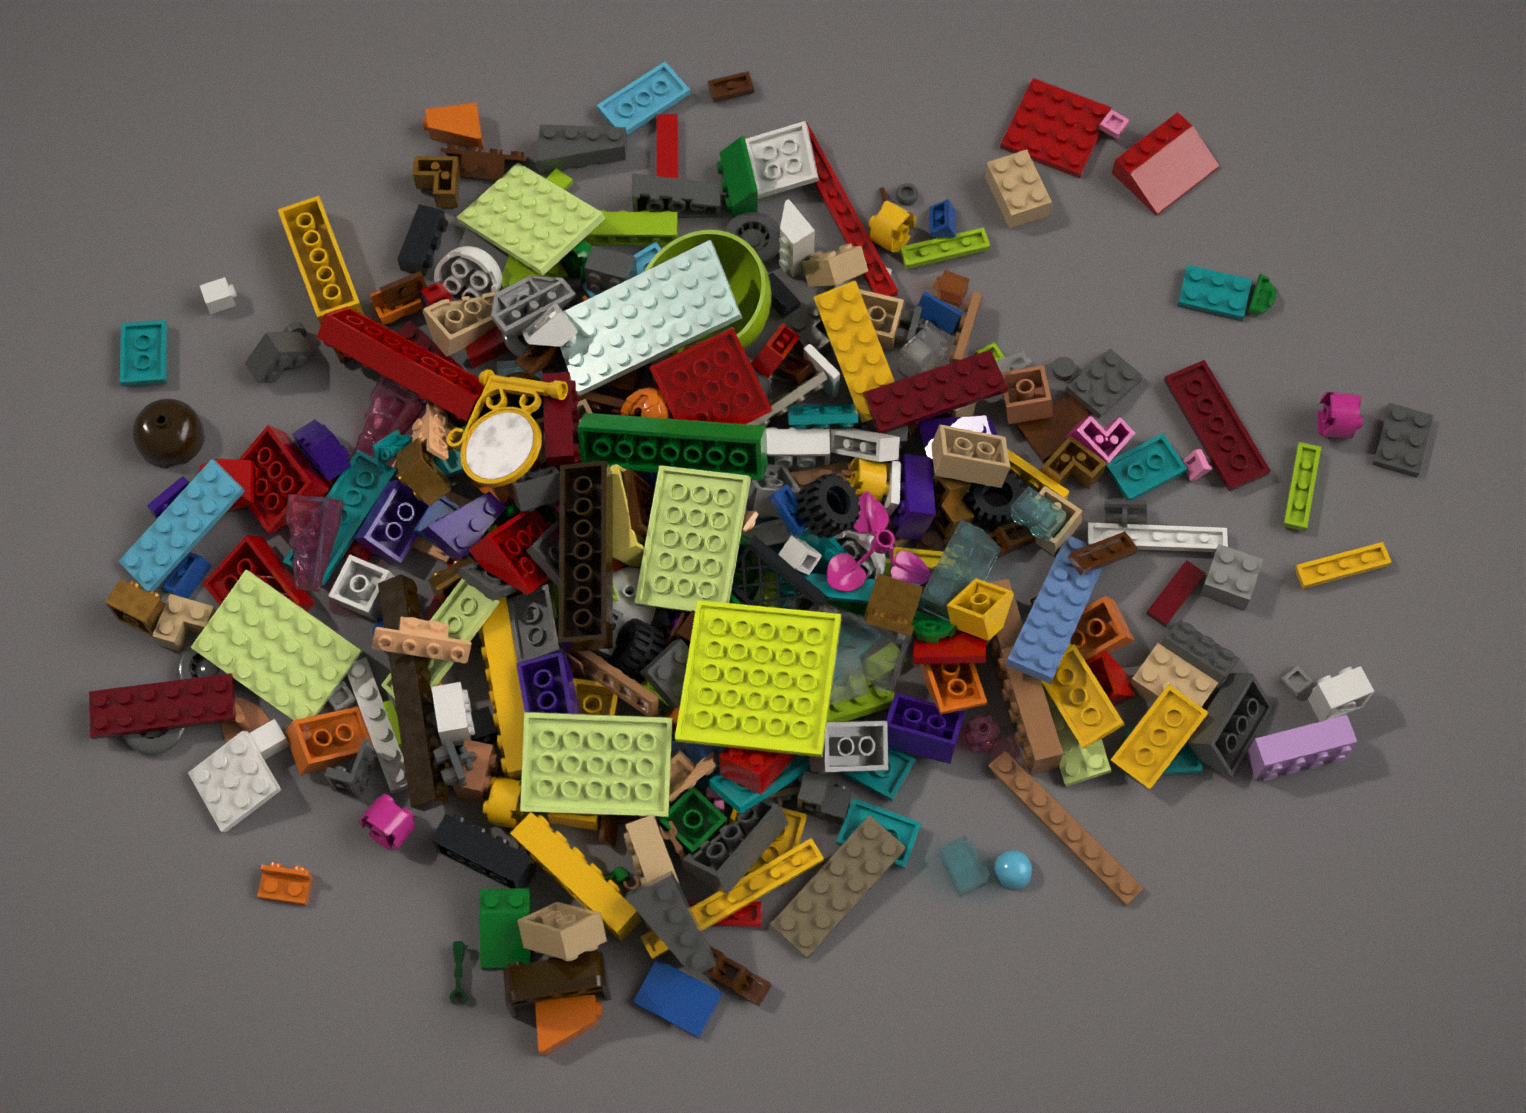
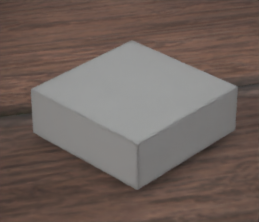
M1296 665L1279 681L1295 699L1314 683L1299 665Z
M343 681L337 686L328 702L334 711H339L357 703V700Z

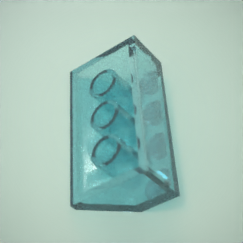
M961 519L920 596L918 607L950 622L947 604L975 578L983 581L986 580L1001 548L983 529Z

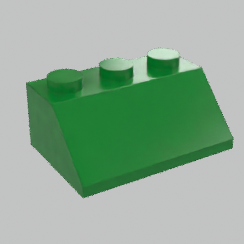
M741 136L719 152L720 161L716 162L718 175L722 174L723 179L720 180L722 192L727 193V198H725L726 210L731 211L732 218L746 212H758L757 186L745 136Z

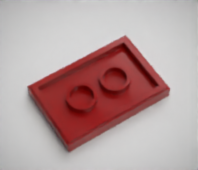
M956 629L957 632L951 638L948 636L940 638L937 643L920 641L915 635L913 664L986 663L987 640Z

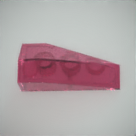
M382 376L371 393L370 399L372 401L369 411L365 414L364 420L366 422L363 432L359 434L354 454L359 450L375 458L372 445L399 429L400 435H404L426 407L427 400L421 399L417 396V393L411 390L401 388L392 379H386Z
M289 494L285 518L286 525L290 529L291 538H289V545L293 549L294 560L292 561L296 589L319 592L340 528L344 502L325 497Z

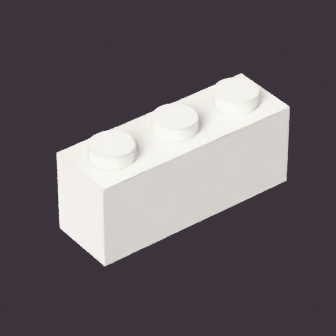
M854 428L831 429L830 452L877 462L898 460L900 437Z

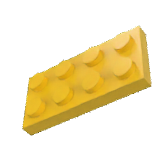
M1075 644L1068 647L1051 684L1042 680L1041 682L1084 750L1125 724Z
M1168 684L1112 757L1111 762L1151 790L1209 712Z

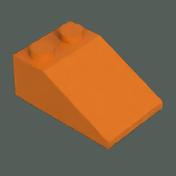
M1107 596L1085 607L1070 640L1071 645L1075 644L1084 660L1102 651H1107L1111 654L1135 641L1115 600Z
M974 663L919 665L925 685L940 715L987 705Z
M359 706L294 720L285 731L300 775L327 769V767H332L357 757L363 738L369 739L374 748Z

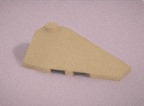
M497 292L485 293L482 297L471 299L469 296H466L458 301L441 300L423 309L432 339L446 357L467 347L496 326V323L491 318L494 294Z

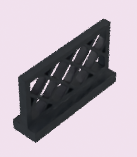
M755 535L749 541L750 544L737 558L735 572L742 571L743 584H732V591L749 605L757 606L755 603H761V606L765 607V602L778 601V608H782L781 601L794 600L795 610H799L798 599H809L814 604L809 611L816 612L829 599L826 594ZM751 551L758 556L759 566L746 567L745 558ZM762 560L768 565L762 566ZM772 568L776 571V581L763 582V569ZM759 570L760 583L747 584L746 571ZM780 575L785 579V581H780ZM790 583L794 588V597L781 598L780 584ZM777 585V598L765 599L764 586ZM760 586L761 600H750L747 587ZM738 588H744V594ZM797 590L804 596H798Z

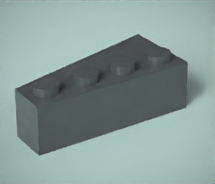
M540 124L536 161L539 175H544L547 171H553L555 168L560 171H566L565 168L575 166L583 168L592 163L600 165L626 160V127Z
M632 173L633 212L644 210L650 212L671 211L677 212L678 218H721L719 183Z
M764 799L747 811L739 814L736 822L719 830L720 834L712 841L706 840L699 846L701 849L693 856L688 854L683 858L691 875L728 895L788 825L780 805Z
M672 871L626 894V899L693 977L716 966V958Z

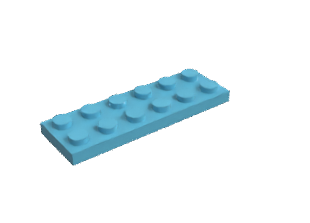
M211 459L118 562L147 592L149 590L154 591L239 499L245 490L215 460Z

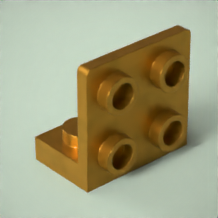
M877 574L863 617L865 623L911 636L914 629L912 621L923 588L919 585Z

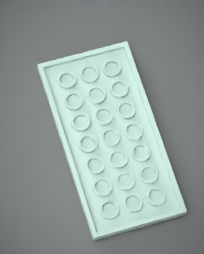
M711 240L563 311L574 324L578 333L575 334L577 337L570 344H563L560 348L571 379L576 381V391L581 396L741 319V313Z

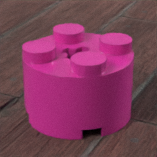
M1325 392L1322 395L1319 404H1324L1323 409L1318 411L1317 414L1319 434H1323L1322 437L1352 439L1356 429L1362 427L1363 418L1359 415L1361 396L1339 392Z
M387 794L378 797L359 819L362 829L367 826L370 830L368 835L374 841L388 850L393 846L394 851L400 848L416 828L412 820L415 817L414 814L405 807L402 809L398 807L394 799Z

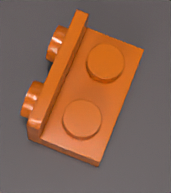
M269 862V865L261 864L262 877L257 894L259 899L307 906L313 877L307 871V868L301 866H293L292 869L283 868L282 864Z

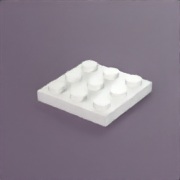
M805 121L745 139L757 186L758 199L819 181L808 126Z
M244 730L188 772L221 832L230 830L281 791L280 786L250 734Z

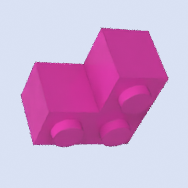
M1090 415L1078 422L1065 438L1068 439L1071 435L1108 464L1135 432L1121 417L1116 418L1102 428Z

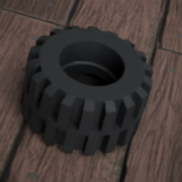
M834 473L824 474L803 486L804 488L799 491L800 495L797 496V502L799 503L797 510L800 511L799 517L801 520L803 519V525L806 528L809 527L812 534L817 533L818 537L831 538L854 526L857 523L856 520L860 517L858 512L861 511V506L858 505L860 500L855 494L856 490L850 486L851 483L848 480L844 481L840 475L836 476Z
M1007 474L1001 488L971 482L966 505L975 516L973 522L975 524L979 522L980 528L985 529V527H989V531L994 532L995 528L1020 520L1026 502V489L1022 487L1023 482L1021 479L1016 480V474ZM990 493H999L1006 497L1009 503L1002 507H994L985 501L984 496Z
M637 618L631 619L618 633L616 650L611 657H608L607 663L620 669L622 673L638 683L643 682L645 678L639 672L663 651V632Z

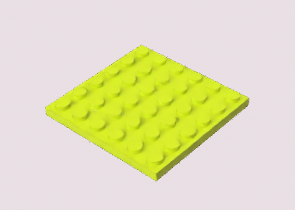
M697 600L675 734L676 742L822 757L842 618L841 614Z

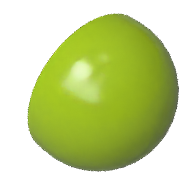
M701 230L685 234L663 247L650 261L645 271L711 240L742 318L698 339V341L702 342L733 327L743 349L746 350L757 339L767 322L772 297L767 270L755 250L742 238L720 230ZM684 346L669 353V355L673 356L684 351Z

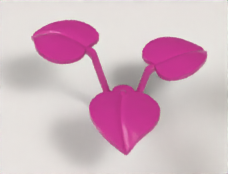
M869 491L863 493L859 497L860 501L858 502V505L861 506V511L858 512L860 517L856 520L857 523L853 528L858 533L870 532L871 536H875L871 541L872 548L857 563L849 554L840 553L835 555L828 563L827 584L831 588L842 592L858 589L866 579L865 571L859 566L874 552L883 554L889 551L890 563L894 565L890 571L892 578L919 584V586L931 581L933 577L930 570L914 553L900 551L894 560L893 550L895 547L893 543L895 538L891 531L885 529L889 522L888 513L884 506Z

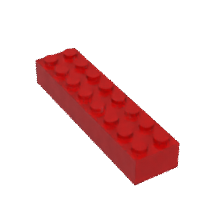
M349 306L324 314L317 338L323 341L326 346L338 349L344 356L356 359L366 368L374 369L383 378L392 379L401 388L417 393V396L421 399L430 400L439 409L448 410L455 414L457 419L469 421L474 407L485 388L480 384L478 377ZM486 403L483 406L480 415L486 413Z

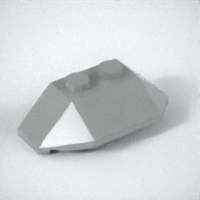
M530 275L494 294L491 318L504 334L519 337L527 326L551 306L557 303L563 309L576 294L563 278L556 277L554 279Z

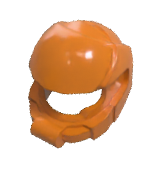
M644 388L634 392L627 397L620 411L623 416H635V411L640 408L642 410L641 417L673 418L661 391L655 388Z

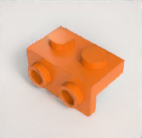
M380 290L370 294V299L382 325L393 323L397 319L415 314L417 311L424 309L419 297L387 309Z

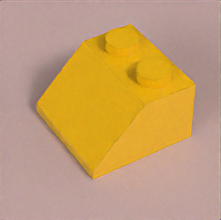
M975 578L947 604L950 622L952 625H956V629L989 641L1004 627L1014 593L1011 590Z

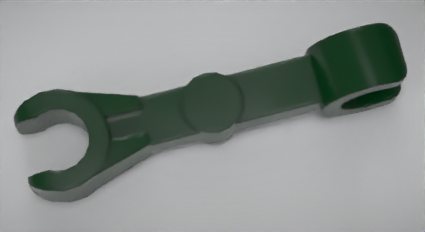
M454 941L453 955L456 962L454 970L456 989L451 992L450 1001L455 1005L454 997L457 994H462V1003L466 1004L467 995L462 990V962L465 955V944L463 941Z

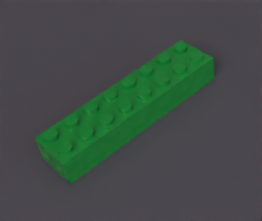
M584 413L578 425L581 463L606 461L609 467L618 464L626 470L657 473L659 465L747 475L751 477V480L761 481L768 467L766 426Z

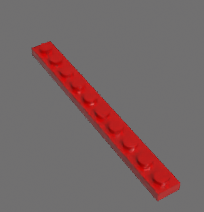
M807 123L819 181L813 182L845 243H851L852 246H862L868 272L863 273V276L871 291L890 297L898 296L897 287Z

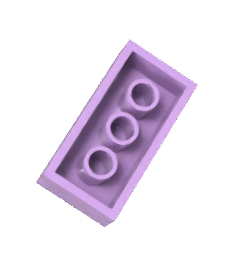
M1345 715L1255 738L1246 755L1255 780L1263 778L1264 781H1268L1278 777L1277 774L1285 772L1287 775L1295 774L1301 770L1300 768L1308 766L1310 769L1318 768L1323 765V762H1341L1352 751L1351 749L1357 743V739L1349 718Z

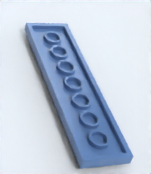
M1070 536L1062 544L1007 659L1006 666L1051 684L1103 569L1101 567L1080 576L1068 559L1071 552L1088 546V543Z

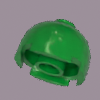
M585 240L580 241L559 261L563 262L568 278H579L580 283L586 281L584 267L592 245Z

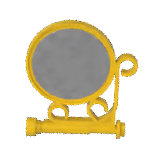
M490 369L482 371L479 375V382L485 388L474 407L465 431L455 428L449 432L446 439L452 449H461V464L466 474L473 481L485 487H501L521 478L535 463L542 443L540 427L530 414L539 409L542 401L539 395H550L553 399L558 400L565 399L568 393L566 382L555 380L549 383L518 377L498 376ZM500 393L501 401L493 406L491 397ZM506 393L522 395L519 400L522 409L506 407L508 404ZM526 396L535 398L534 402L529 406H526L528 401ZM486 403L491 411L479 418L482 408ZM462 435L459 442L453 443L457 436Z

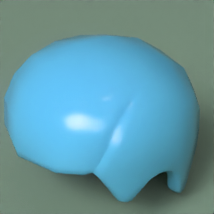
M1017 850L1006 851L999 855L995 861V875L1004 888L1018 890L1024 888L1030 882L1032 866L1024 853Z

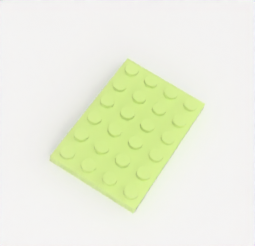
M517 163L503 175V178L496 181L459 214L457 219L466 228L543 276L604 221L605 217L601 211L522 164Z
M659 465L634 602L636 605L691 612L696 610L697 600L729 603L751 477Z
M249 570L244 571L191 646L193 650L227 674L232 673L234 679L292 720L318 715L362 652L360 648Z
M524 712L520 811L668 816L672 718Z

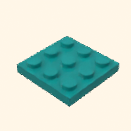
M854 403L790 405L787 407L788 423L796 429L807 428L809 424H816L818 428L830 427V424H839L840 427H852L853 423H858V412Z

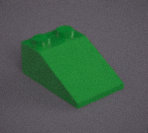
M529 888L480 889L479 933L481 969L508 968L509 963L518 961L523 964L531 963V950L523 947L517 921L532 914V894Z

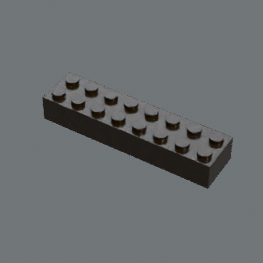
M606 461L560 465L559 644L565 652L613 648L612 471Z

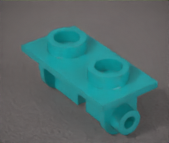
M397 429L373 444L374 456L378 467L397 456V453L409 445L413 438L410 435H400V431Z

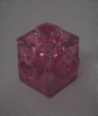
M991 715L972 717L968 721L966 730H964L966 742L971 744L973 752L992 749L997 744L998 736L1001 735L997 722H993Z

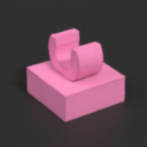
M1111 109L1100 123L1099 129L1118 139L1128 126L1129 119Z
M1202 449L1194 450L1182 460L1187 467L1186 473L1190 481H1197L1213 469L1212 466H1209L1207 462L1208 457L1204 455Z
M711 787L706 788L707 799L724 814V803L727 802Z

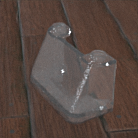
M825 604L820 606L818 612L841 614L842 617L834 669L871 681L875 685L874 689L879 692L888 694V691H894L915 634L912 633L911 636L865 623L863 615L833 605Z

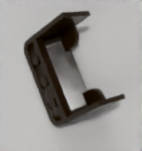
M597 949L585 951L572 961H564L560 958L527 964L518 961L509 963L508 968L503 970L505 1001L512 1018L518 1017L516 1006L602 990L604 991L606 1001L611 1000L603 952L597 951Z

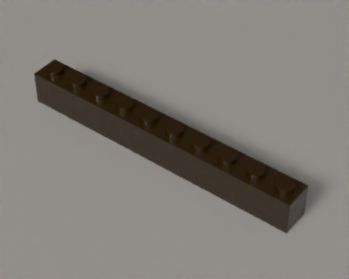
M400 574L378 583L384 628L399 630L401 617L420 619L421 609L417 600L418 589L415 580ZM388 651L411 808L425 812L449 803L448 786H445L441 771L445 770V764L438 765L433 753L442 744L438 736L430 684L431 674L428 670L427 657Z

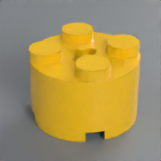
M885 201L877 216L873 215L868 223V227L871 228L869 237L873 243L892 253L894 251L898 253L900 252V247L906 246L911 238V235L908 233L910 228H915L916 216L892 202Z
M855 457L849 468V471H853L851 478H847L851 483L850 486L856 490V496L860 497L863 493L869 491L881 503L883 495L887 496L890 488L889 482H886L889 463Z
M493 777L491 779L489 800L486 799L483 805V814H487L491 825L515 829L529 814V812L520 811L522 780L505 777Z

